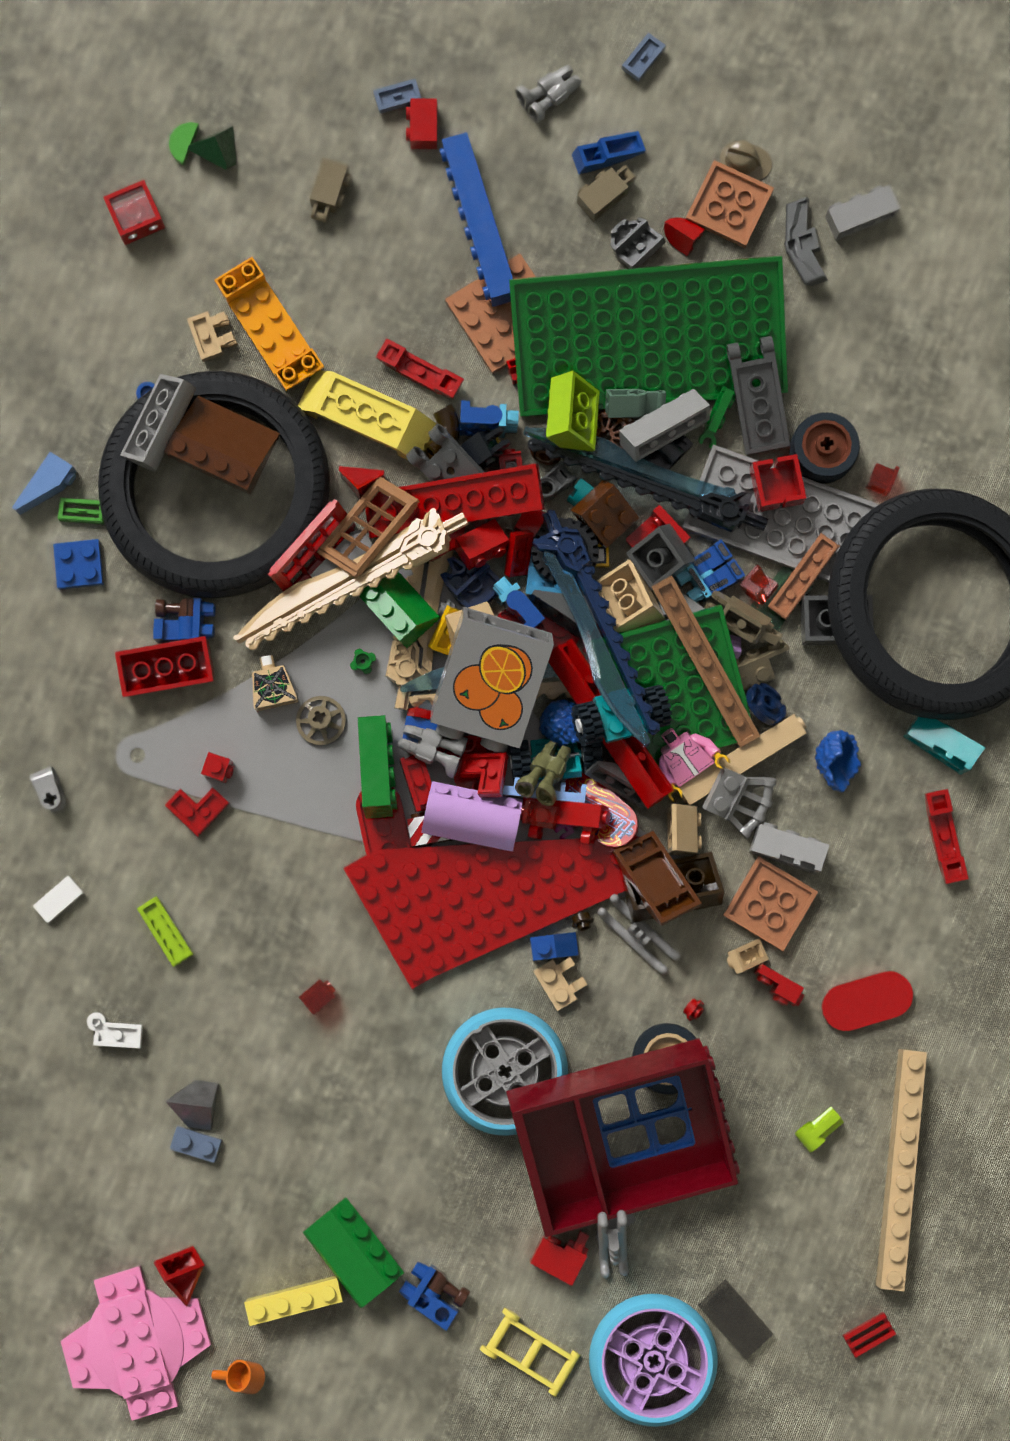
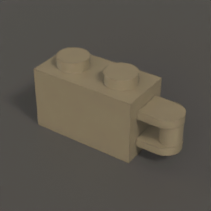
M322 158L309 198L311 207H313L311 219L327 223L330 212L337 214L338 208H342L345 200L343 192L345 186L349 187L352 178L348 165ZM319 209L325 210V212L322 213V212H319L318 210H319Z
M626 165L617 172L612 167L606 172L603 170L595 177L594 182L590 185L585 184L579 189L577 204L595 222L627 196L628 186L636 179V176ZM623 175L626 180L623 181L620 177Z

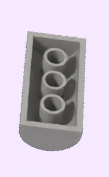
M160 374L120 456L141 467L156 472L165 454L164 451L182 420L196 388L184 379Z

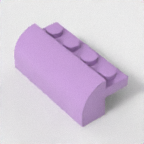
M432 781L421 833L513 852L521 815L522 799L503 795L502 797L480 798L477 794L478 790Z

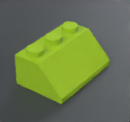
M574 371L552 377L549 390L546 438L561 448L595 451L600 391Z

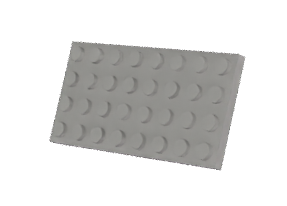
M713 444L694 496L700 498L709 493H715L730 498L741 492L751 493L752 497L748 511L768 518V523L764 531L742 523L740 528L730 533L698 520L697 517H693L689 513L690 511H688L682 529L716 542L722 539L727 546L793 570L820 533H822L839 545V548L817 577L829 582L834 560L846 536L863 516L879 504L802 477L806 493V500L803 504L785 508L781 504L779 509L758 513L749 470L752 462H757L758 460Z

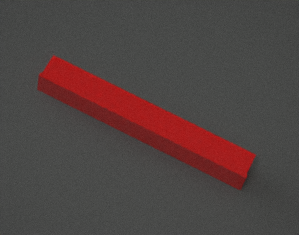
M573 639L568 640L562 645H557L552 650L548 662L576 704L593 701L594 697L609 693ZM638 736L606 743L603 738V744L647 809L662 801L665 796L674 790Z

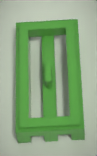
M60 497L59 521L104 525L101 508L99 510L64 507L65 504L100 507L99 500ZM64 513L99 515V517L67 516Z

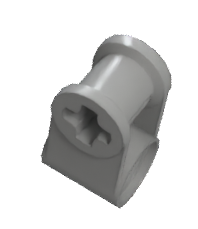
M50 766L31 774L30 780L37 792L41 805L51 812L63 810L66 805V799L55 769ZM54 796L57 799L54 800V805L49 804V802L52 801V797Z

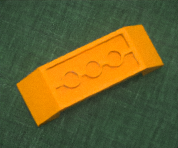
M250 257L214 280L234 315L275 378L286 391L324 368L313 348L309 347L267 283L262 270L253 257Z

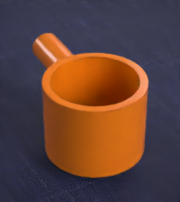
M236 1360L231 1363L227 1371L213 1370L211 1374L214 1380H226L230 1390L245 1394H256L261 1390L265 1382L263 1367L259 1363L245 1360Z

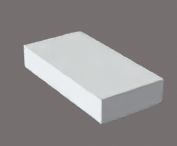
M68 875L35 903L33 907L49 924L82 896L84 892Z

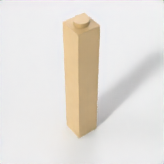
M793 714L760 734V737L726 755L730 758V763L725 758H722L720 765L742 774L806 734L804 730L806 725L800 717H796ZM715 763L678 787L682 791V799L686 805L691 806L709 794L721 770Z

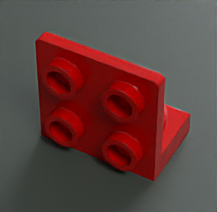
M658 505L652 511L651 516L632 532L625 541L633 548L656 528L666 524L672 525L685 546L689 543L691 537Z

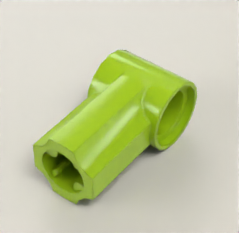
M830 1106L812 1122L809 1121L796 1131L795 1135L811 1153L826 1141L825 1138L841 1126L844 1121Z

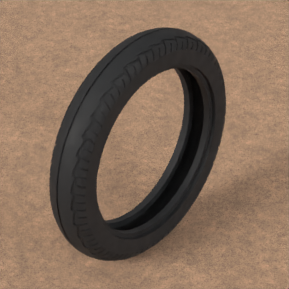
M203 371L176 377L186 380L196 388L184 415L196 397L200 396L226 409L254 416L274 431L280 433L279 437L285 443L292 456L295 471L294 495L289 511L281 526L265 543L243 556L217 562L196 561L174 554L157 543L144 528L135 503L134 489L138 465L120 456L152 392L151 389L123 414L110 434L103 451L99 468L98 492L104 523L111 539L124 558L146 578L166 589L201 598H225L255 591L273 582L268 575L269 569L328 504L330 476L322 441L312 422L302 409L287 395L264 381L248 375L227 371ZM318 532L309 541L311 544L315 540ZM306 545L296 555L298 559L308 550ZM293 560L283 570L284 573L288 572L295 564Z
M935 488L903 493L884 501L863 516L846 536L836 555L828 586V612L836 644L843 659L857 679L875 696L898 710L918 717L937 720H958L984 714L1010 699V639L995 665L974 681L944 684L923 679L898 664L880 643L868 612L867 588L873 564L886 543L901 531L929 525L952 528L980 542L999 562L1010 584V515L991 502L962 491Z

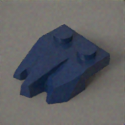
M451 557L447 559L452 568V573L444 572L440 576L453 597L462 607L469 608L486 601L489 603L498 595L492 588L500 578L490 569L489 564L485 563L479 568L474 567L468 570L464 562L462 563L457 558Z

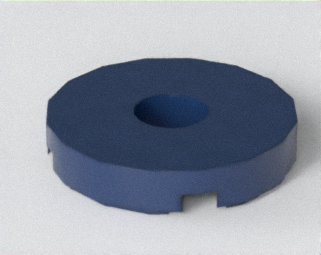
M756 683L746 692L748 706L760 721L774 726L784 720L786 706L781 704L780 700L782 698L774 688L764 683L759 685Z

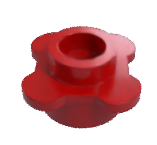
M694 998L687 1004L683 1013L689 1021L697 1020L704 1011L703 1001H698Z

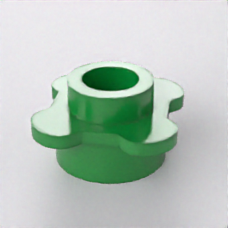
M362 649L355 650L354 659L350 663L351 669H358L363 671L364 674H370L372 663L376 660L375 654L367 653Z

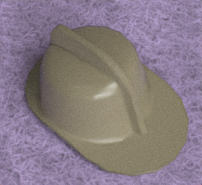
M746 140L728 143L720 153V162L756 180H761L768 176L772 169V160L767 151Z

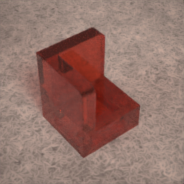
M876 463L866 488L887 496L892 489L900 467L895 466L894 469Z
M756 565L740 583L745 595L760 605H763L779 586L776 581L765 575L759 565Z

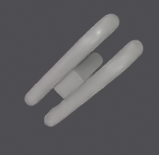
M617 894L611 895L610 901L632 922L628 906ZM605 908L598 909L599 917L659 973L666 974L668 967L644 947L650 940L674 961H678L681 958V954L672 948L645 921L635 922L626 930Z
M624 1210L617 1212V1229H607V1214L600 1212L597 1216L601 1276L608 1278L610 1275L608 1248L611 1264H619L620 1275L627 1276L629 1269L626 1230L628 1221L626 1212Z

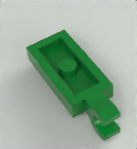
M725 386L722 387L710 413V420L706 422L705 429L698 438L700 444L703 443L705 438L709 437L711 439L709 447L712 449L713 444L716 445L714 433H716L717 429L723 427L726 419L724 414L727 408L730 409L734 403L735 396L733 394L735 391Z

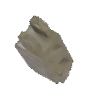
M717 590L713 591L712 598L725 606L723 611L727 627L730 631L753 644H757L758 641L762 643L767 641L775 646L778 644L783 634L773 628L774 625L770 622L772 618L735 596L730 598ZM707 602L704 608L707 609L717 605Z

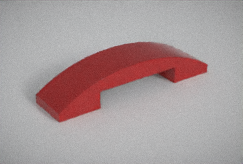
M387 338L376 355V359L402 376L451 399H454L464 382V378L447 369L442 370L409 353L405 347Z
M948 789L926 793L925 802L930 832L944 882L949 884L969 879L951 813L953 808Z

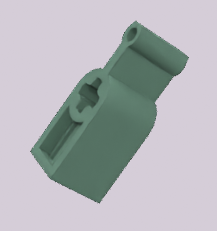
M606 389L605 412L608 418L642 417L666 404V391Z

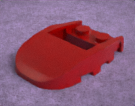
M464 736L468 738V742L463 754L494 753L480 744L481 737ZM437 748L439 752H445V754L460 758L457 772L453 778L455 785L478 790L480 778H462L459 774L462 757L455 755L447 749ZM414 755L408 758L403 757L399 763L410 792L415 812L425 811L432 784L426 763L421 760L419 761Z

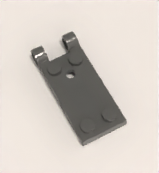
M772 336L759 339L763 358L746 362L741 360L738 342L726 345L746 455L790 446ZM756 378L759 379L760 385L753 387L752 381Z
M436 424L428 432L430 438L436 444L442 446L431 459L426 456L423 450L416 446L406 454L408 461L413 466L419 468L430 481L484 472L440 424ZM448 467L454 468V475L448 473ZM502 517L473 521L470 523L474 528H477L493 519H496V521H498Z

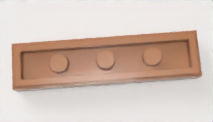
M820 533L770 602L768 608L786 620L839 548V545Z

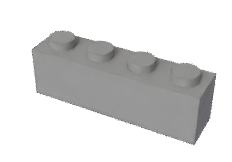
M695 389L683 393L675 400L662 405L657 410L644 415L641 419L619 430L620 446L637 462L709 421L710 405Z

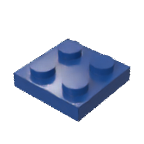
M99 539L53 544L56 582L59 590L104 585Z

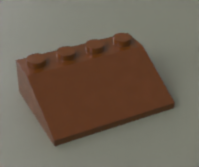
M197 396L174 430L164 452L175 461L251 495L280 433Z

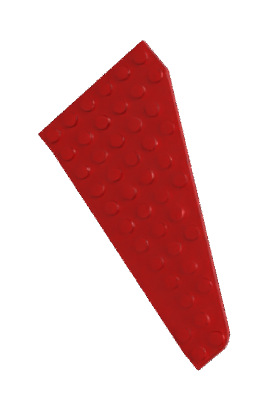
M580 838L515 842L513 852L478 844L378 849L343 868L411 989L439 974L602 902L613 894L625 891L622 870L613 854V850L617 848L605 847L596 839L594 845L580 843Z

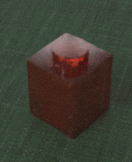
M319 979L300 995L299 999L313 1015H316L336 998L334 994L336 989L328 979L325 982Z

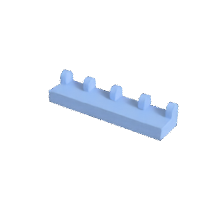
M515 777L514 786L504 785L503 795L521 796L515 790V785L520 779L519 777ZM561 782L560 791H556L557 800L585 803L586 784H582L581 793L565 792L566 782ZM536 790L534 794L531 796V798H537Z

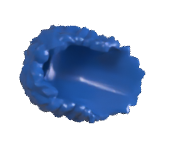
M565 699L552 701L546 706L539 721V731L542 735H545L550 741L556 742L560 747L562 745L567 746L570 741L573 744L579 742V738L576 737V731H574L575 726L572 723L573 717L571 714L573 705L577 704Z
M843 730L828 733L821 740L819 746H817L815 756L817 769L820 770V774H823L828 786L832 790L841 793L847 789V786L850 785L849 779L854 778L861 767V762L857 758L859 747L857 746L855 736L849 735L848 732Z

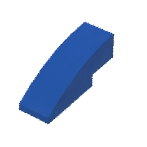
M639 131L600 138L597 143L577 146L571 155L578 174H584L645 153L646 149Z

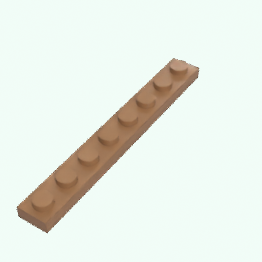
M669 576L651 587L738 746L742 747L760 737L673 576Z

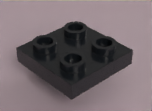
M683 435L642 459L656 473L663 477L693 447V443Z

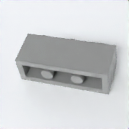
M890 185L885 187L877 186L870 190L868 194L863 196L862 194H857L851 197L848 202L843 204L842 202H837L831 205L825 218L835 240H839L896 217L900 206Z

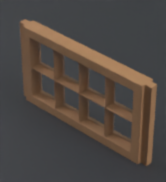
M384 478L376 479L321 545L317 553L355 578L361 576L418 507L417 505L420 501ZM379 492L389 497L381 508L371 503ZM394 500L404 506L396 517L385 512ZM366 507L377 512L369 523L358 518ZM381 516L392 521L383 533L373 527ZM354 522L364 527L356 538L345 533ZM369 531L379 536L370 548L360 542ZM341 537L351 542L343 554L333 548ZM356 546L366 552L358 563L348 558Z

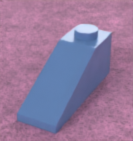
M49 452L12 508L21 515L65 490L67 485L70 486L74 482L76 469L60 457Z

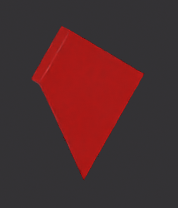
M339 466L340 476L359 499H361L363 493H366L376 479L380 477L385 479L384 470Z
M194 1246L154 1262L166 1285L186 1307L205 1266Z

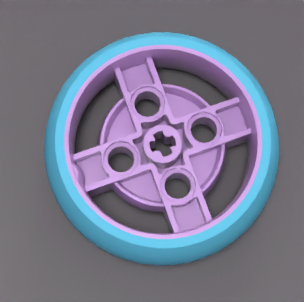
M643 1294L619 1303L601 1320L590 1345V1373L599 1396L617 1415L632 1423L643 1426H666L690 1416L708 1397L717 1374V1347L709 1326L702 1316L690 1305L668 1295ZM645 1312H663L658 1323L638 1326L629 1333L619 1328L622 1323L635 1315ZM685 1324L693 1332L700 1348V1370L689 1365L688 1350L680 1336ZM662 1332L670 1334V1340L666 1344L658 1342V1336ZM629 1343H636L639 1346L635 1354H628L626 1352V1346ZM607 1349L618 1355L619 1371L627 1384L622 1396L616 1391L608 1376L606 1368ZM656 1354L659 1361L658 1364L650 1365L648 1357H653ZM674 1365L681 1368L680 1374L676 1377L668 1374L670 1367ZM640 1376H646L649 1378V1383L645 1387H639L636 1385L637 1379ZM677 1387L687 1391L681 1399L670 1405L656 1408L644 1407L649 1396H662L670 1393Z

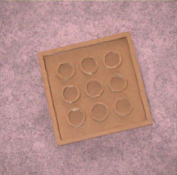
M520 253L508 260L513 279L535 277ZM478 278L447 297L445 303L493 375L507 366L506 361L515 358L511 302L492 307L490 300H485L482 289V287H485L484 279L479 280Z

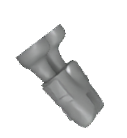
M566 65L553 73L546 74V76L537 81V87L532 90H528L524 86H519L515 89L521 106L524 109L528 108V115L535 122L539 123L545 118V111L550 106L557 107L581 85L582 81L578 75L570 77L573 73L570 65ZM542 95L547 96L539 103L535 102Z
M405 725L403 734L419 740L418 744L400 738L397 747L427 764L433 763L434 760L441 763L446 769V775L454 778L460 758L439 752L437 748L447 749L455 755L462 757L468 738L463 736L461 739H446L436 730Z

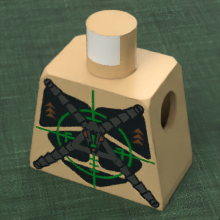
M273 655L261 657L262 670L252 672L253 706L256 712L298 703V697L285 666L275 667Z

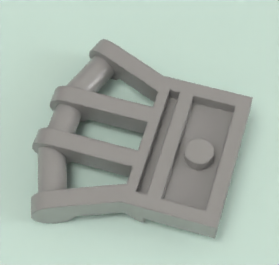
M722 766L724 769L720 770L702 808L729 820L748 839L751 836L750 833L766 819L764 815L768 807L771 808L773 804L772 794L773 786H776V779L770 777H746ZM764 785L763 797L746 790L747 786ZM742 796L759 802L760 805L757 811L740 805L739 802ZM737 810L753 818L743 827L733 814Z

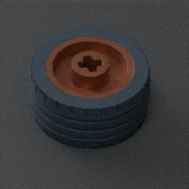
M832 412L817 413L806 418L797 427L790 443V455H798L802 477L821 484L835 482L843 478L857 461L860 449L859 436L851 422L845 417Z

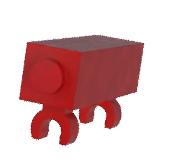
M523 797L520 820L531 822L528 830V837L542 839L543 824L583 828L580 843L594 845L595 829L606 830V825L610 822V811H608L609 807L600 804L556 800L552 806H546L540 803L537 798Z

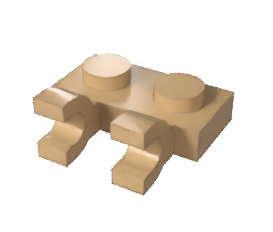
M207 311L187 319L202 362L224 355L222 350L224 347L228 348L238 345L232 332L220 337L217 336L216 327L230 325L228 316L224 311L212 317Z
M571 957L558 965L552 959L533 971L557 1011L577 1000L574 993L587 985L583 977L570 985L564 978L562 972L575 965Z

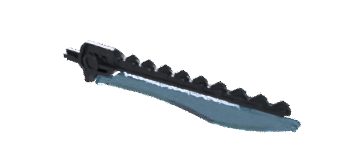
M528 426L524 428L523 434L532 438V440H528L527 447L532 452L543 450L550 459L559 457L564 459L563 462L567 466L580 465L582 467L581 470L586 474L597 472L604 481L617 480V484L621 488L634 487L636 489L635 492L640 496L651 494L658 503L671 502V506L675 510L686 508L698 520L730 533L740 528L742 523L764 531L768 523V518L748 511L752 497L751 493L741 492L736 494L734 488H723L662 468L645 459L635 462L623 448L601 437L596 436L595 451L591 452L557 446L546 438V428H529Z

